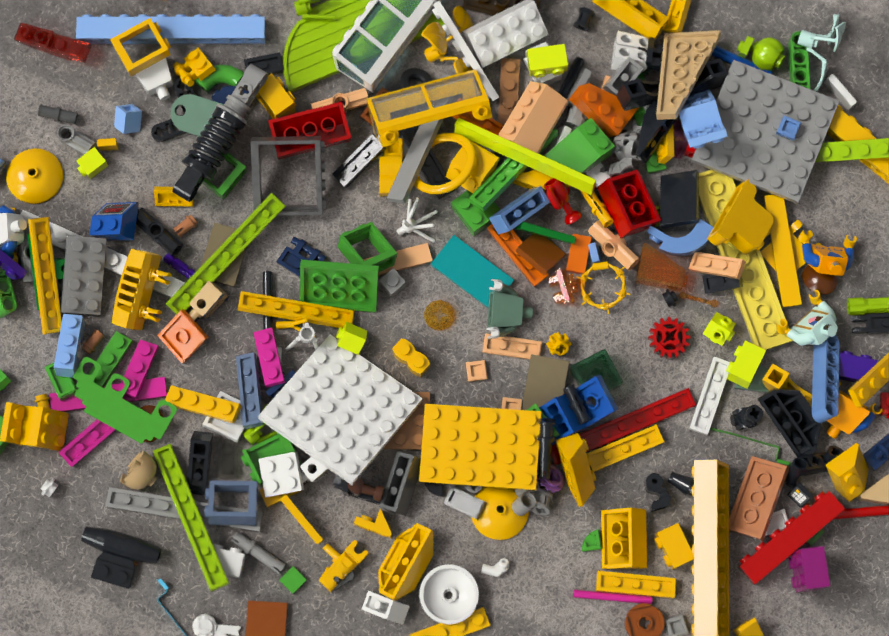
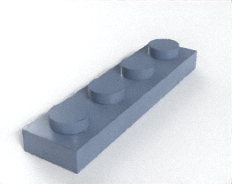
M252 352L236 356L243 427L248 429L264 425L258 419V415L262 412L257 355Z

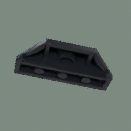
M774 388L758 398V401L797 458L810 455L817 450L821 423L814 420L812 408L801 391Z

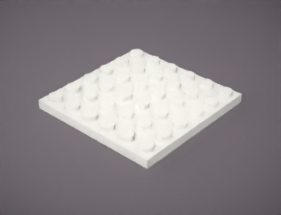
M330 334L258 415V419L353 485L421 404L423 398L361 355L338 347V339Z

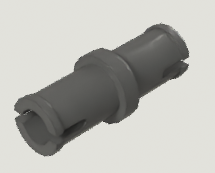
M40 104L38 116L51 118L56 122L60 120L76 124L78 112L75 113L62 110L61 107L53 108Z

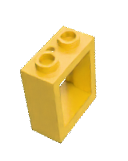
M151 18L110 39L130 76L170 56L169 48L171 46L166 37L162 39L159 34L162 31L158 23H153ZM151 29L161 48L132 63L122 43Z

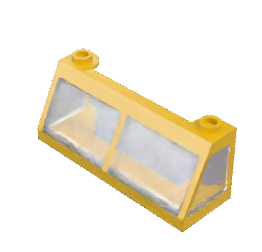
M475 69L366 98L374 134L382 147L396 143L399 138V130L472 111L473 116L477 120L492 118L488 96Z

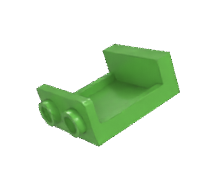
M277 432V435L247 450L243 449L244 455L241 458L246 467L250 466L252 480L257 481L261 487L263 482L259 459L295 452L291 442Z

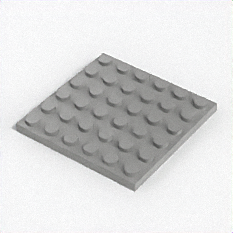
M733 60L728 71L729 74L726 76L716 100L727 137H724V140L721 142L713 143L711 141L705 143V146L697 148L691 162L741 182H745L748 179L756 188L798 204L839 100ZM783 116L801 122L794 141L776 134Z

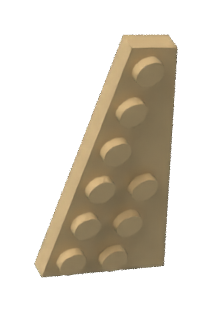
M721 30L664 33L656 112L657 120L677 119L721 37Z

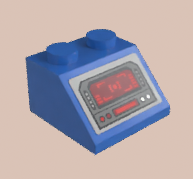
M106 203L92 216L89 235L95 238H106V241L134 240L139 203Z

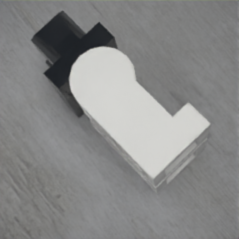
M618 31L614 42L611 69L617 70L630 57L644 68L641 71L642 74L648 75L649 70L659 71L662 59L659 58L662 56L663 45L654 44V38L652 37L647 39L644 36Z

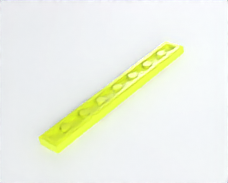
M461 118L456 120L454 133L463 135L475 143L592 195L596 183L595 179Z

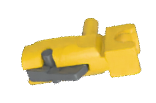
M356 540L341 555L329 543L322 548L333 558L332 565L326 567L319 579V582L328 591L334 592L354 578L353 570L369 555L367 550H364L361 554L354 552L357 546Z

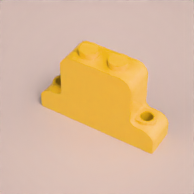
M748 179L736 187L707 238L714 245L730 242L744 254H748L753 250L758 251L763 247L765 243L763 240L772 231L771 226L774 221L773 216L755 201L756 186L751 184Z

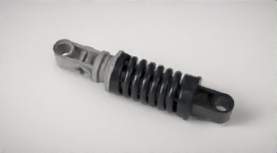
M250 64L232 95L226 97L227 101L225 104L216 105L211 114L212 118L208 119V124L200 132L201 136L197 137V143L192 145L194 150H189L188 157L181 161L186 166V169L175 183L173 193L191 202L205 178L213 181L217 172L213 165L216 167L221 166V162L218 159L221 161L225 159V156L221 153L227 155L229 151L225 147L231 149L233 146L229 140L236 142V137L233 134L239 136L240 130L248 124L244 117L247 112H250L251 108L249 106L260 88L265 84L268 78L267 72ZM247 90L249 91L248 94H246V93L243 94V93H242L243 91H247Z

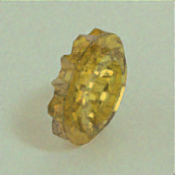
M442 300L432 301L424 311V320L434 330H445L454 321V310L448 302ZM439 307H441L442 314L447 316L441 317L438 323L437 316L434 313H437Z

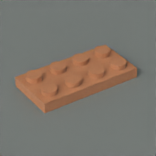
M751 457L729 517V531L764 540L789 467L757 457Z

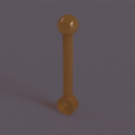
M685 292L679 294L681 299L687 298L710 304L714 308L718 306L717 300L709 301L687 295Z

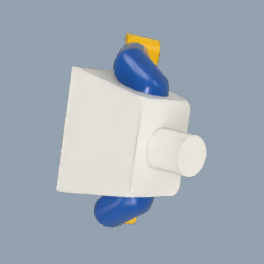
M3 205L0 207V250L18 263L17 253L13 252L24 241V230L27 228V223L22 215L15 213V208Z

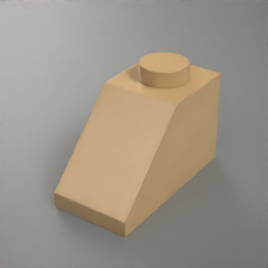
M889 474L856 498L860 501L883 505L888 504Z

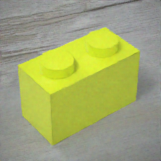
M565 44L527 49L526 56L530 76L541 78L546 74L561 75L567 71L568 61Z
M746 340L743 346L738 345L734 356H737L735 362L730 361L726 372L729 373L727 380L748 389L766 350Z

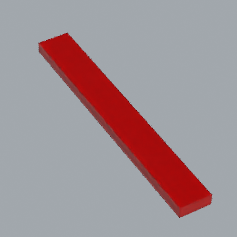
M689 388L585 431L579 434L581 439L586 440L588 445L587 453L696 406V403ZM557 444L551 446V458L555 466L562 463Z

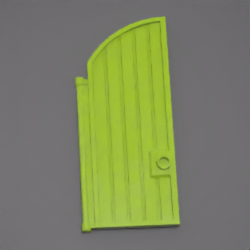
M328 0L312 7L311 12H308V14L335 15V19L307 18L296 23L288 37L283 55V71L288 91L292 93L340 72L335 67L332 55L333 49L337 44L340 45L347 30L353 28L356 18L365 12V8L371 0ZM422 0L386 1L408 18ZM382 4L364 30L387 47L405 22ZM432 13L411 42L422 38L423 30L430 23L438 22L441 26L445 23L441 18L437 19L435 14ZM360 33L348 49L350 54L348 61L356 66L380 56L383 51ZM345 65L342 67L343 70L349 69Z

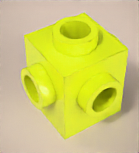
M716 312L704 330L703 335L710 338L712 342L722 346L726 340L730 342L735 334L733 328L736 323Z

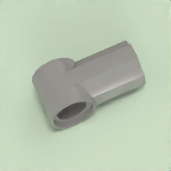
M63 125L57 131L61 144L69 146L83 155L94 148L96 144L69 125ZM65 132L72 134L68 139L62 138V135Z

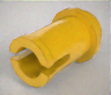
M47 394L35 396L36 400L34 402L37 403L38 407L50 409L48 401L50 397H47Z

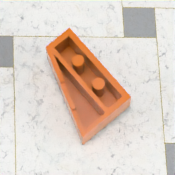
M591 83L580 85L569 98V101L588 119L592 118L607 137L619 135L638 110V108L624 111L617 96Z

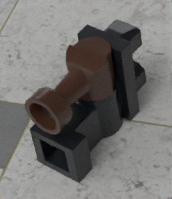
M337 474L333 483L334 488L342 490L343 495L350 497L351 494L355 498L380 505L386 485L381 483L376 488L369 486L361 478H358L351 485Z

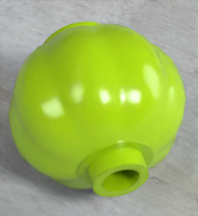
M772 37L764 38L759 42L755 41L750 49L752 51V62L760 70L772 71L773 66L779 69L786 58L783 55L784 47L782 43Z

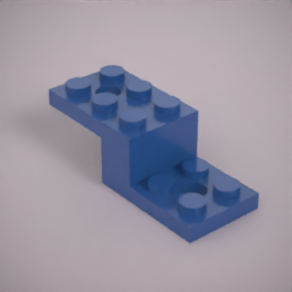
M601 375L595 376L576 388L580 398L584 400L585 404L583 405L591 418L587 423L579 425L574 411L569 407L570 403L566 394L555 397L539 407L547 418L556 420V424L553 427L559 435L551 443V446L556 444V440L579 433L618 410ZM591 396L596 399L595 406L591 403Z

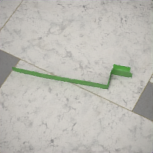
M710 428V430L734 435L737 437H741L754 442L778 448L775 461L785 465L791 464V462L777 459L779 446L768 444L738 434Z

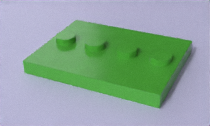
M301 260L300 301L354 311L376 312L379 266Z

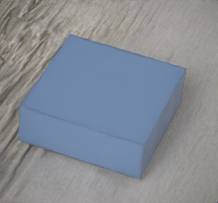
M783 116L776 134L794 141L801 122Z
M595 242L590 243L588 247L592 262H603L599 245Z

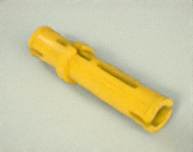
M580 190L592 208L591 212L598 217L603 227L606 228L612 225L614 220L607 212L606 205L601 203L595 192L593 191L592 195L589 196V194Z

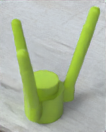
M298 0L294 2L297 16H302V19L336 18L335 15L308 14V12H311L310 4L323 0Z
M261 425L245 429L246 431L243 433V436L253 445L276 435L277 432L273 431L260 437L263 434L260 429L264 426Z

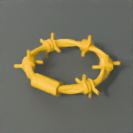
M608 261L593 263V266L582 274L581 278L576 276V278L581 280L582 299L585 301L581 305L583 306L585 303H588L604 311L607 310L608 314H610L609 308L614 307L625 298L626 294L631 295L626 292L623 272L625 266L619 269L609 264ZM612 268L617 274L615 280L619 277L622 280V289L619 293H614L619 296L612 303H604V299H602L603 304H595L589 296L592 292L587 295L584 290L585 282L588 279L592 280L588 275L592 270Z

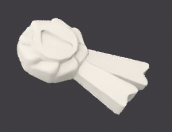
M208 614L197 616L192 625L193 631L197 636H228L226 634L239 636L238 630L240 626L217 624L214 617Z

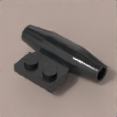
M86 526L81 538L82 542L102 551L96 559L91 578L127 589L130 588L135 572L134 561L157 564L162 550L141 538L111 529Z

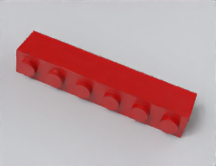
M824 491L820 492L814 498L816 502L811 506L806 504L799 510L801 514L797 518L792 516L784 523L786 525L781 531L779 529L775 530L769 535L771 539L767 543L762 541L754 548L756 552L753 555L747 554L740 560L742 564L738 567L753 585L757 584L845 509L830 491L826 493Z

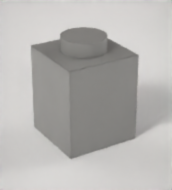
M393 268L379 280V285L392 299L406 287V282Z

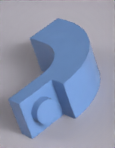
M699 219V223L695 225L694 229L688 235L680 238L670 237L653 226L649 227L647 233L650 235L649 239L656 244L662 243L659 247L660 251L673 256H686L694 254L708 245L710 241L707 238L713 226Z

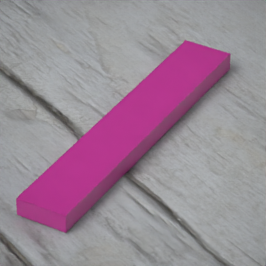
M165 377L145 379L137 399L125 395L122 399L134 402L166 397ZM121 383L112 384V388L118 391ZM57 393L49 394L50 405L53 410L67 412L86 408V405L82 404V401L74 395L60 401Z

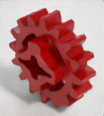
M670 317L666 321L660 318V324L655 322L653 324L654 328L649 330L653 334L648 336V340L653 341L649 346H655L654 353L661 352V358L664 354H667L668 359L671 358L672 354L677 358L679 356L678 351L683 354L685 352L683 347L689 346V343L686 342V340L690 339V336L686 335L689 329H683L684 322L678 324V318L674 321H671ZM679 332H680L681 338H682V339H681V343H680V340L678 339V333H679ZM657 333H658V335L660 336V342H659V343L657 342V337H656V336H657ZM674 333L672 340L670 339L664 343L665 338ZM665 347H672L673 350H667V349H664V348H665Z

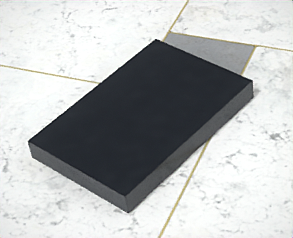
M697 170L661 175V228L699 223V172Z

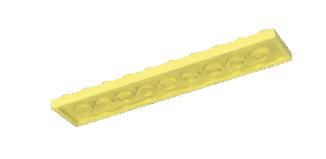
M713 170L699 173V201L708 224L714 227L736 186L733 178ZM730 242L716 245L720 256L746 261L741 275L743 287L735 288L733 292L752 343L762 349L769 350L792 342L793 340L787 337V334H779L777 332L776 324L782 326L780 319L786 320L760 250H753L748 254H744Z

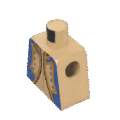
M208 281L189 303L193 307L189 315L195 322L201 317L209 318L230 296L216 283Z

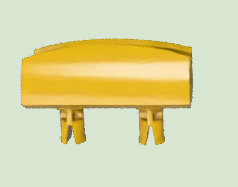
M130 250L116 295L112 324L132 330H143L145 318L155 322L161 320L153 314H162V311L149 307L155 281L165 285H169L171 282L163 278V276L172 277L171 273L158 270L161 255L143 250Z

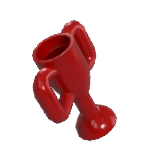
M555 178L550 179L544 184L547 197L553 208L560 210L563 207L566 212V225L572 224L582 217L579 211H573L568 202L569 187H566L563 182Z

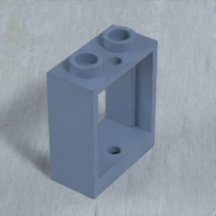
M210 481L209 488H206L205 500H209V506H205V517H208L209 525H256L257 481ZM215 492H249L248 512H214Z

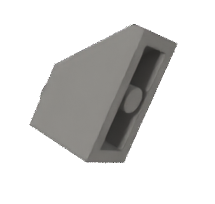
M628 57L612 74L602 89L616 96L622 83L635 80L644 68Z

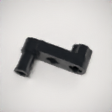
M831 445L827 452L795 458L789 467V473L785 479L786 485L794 487L801 476L828 472L826 464L844 451L835 445Z

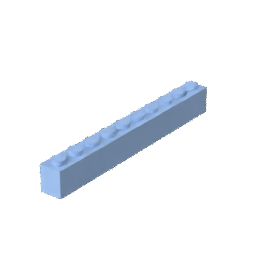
M86 14L82 15V17H77L76 39L79 44H112L110 39L151 18L153 23H158L162 31L159 34L162 39L166 37L169 44H266L265 16L259 14H252L250 16L234 14L227 17L221 14H215L213 17H205L202 14L194 15V17H187L183 14H178L176 17H168L164 14H159L157 17H149V15L145 14L138 15V17H131L126 14H122L119 17H112L107 14L101 15V17H93ZM148 29L122 44L159 43L151 29Z

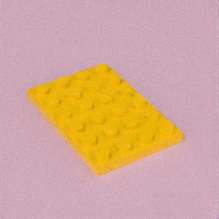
M425 404L419 482L536 490L540 442L537 439V435L540 433L538 419L542 418V411Z

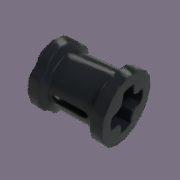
M580 7V14L573 26L576 29L588 32L591 18L594 17L595 12L591 9Z

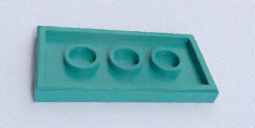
M455 235L451 237L430 264L487 308L489 306V292L493 291L489 290V287H494V282L491 279L501 280L508 286H511L514 282V279Z

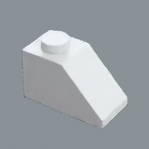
M368 591L362 610L402 625L409 606L371 591Z

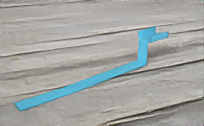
M161 578L157 579V581L166 590V592L164 593L166 594L168 592V586L162 581ZM162 594V595L157 599V601H158V602L160 603V605L165 609V611L169 614V616L174 620V622L178 625V627L182 630V632L187 636V634L183 631V629L179 626V624L175 621V619L171 616V614L166 610V608H165V607L161 604V602L159 601V599L164 595V594Z

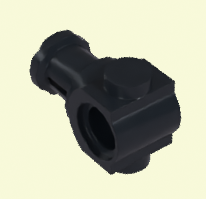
M751 405L732 411L733 415L730 416L731 425L735 426L736 430L758 426L757 422L763 417L762 408L758 405Z

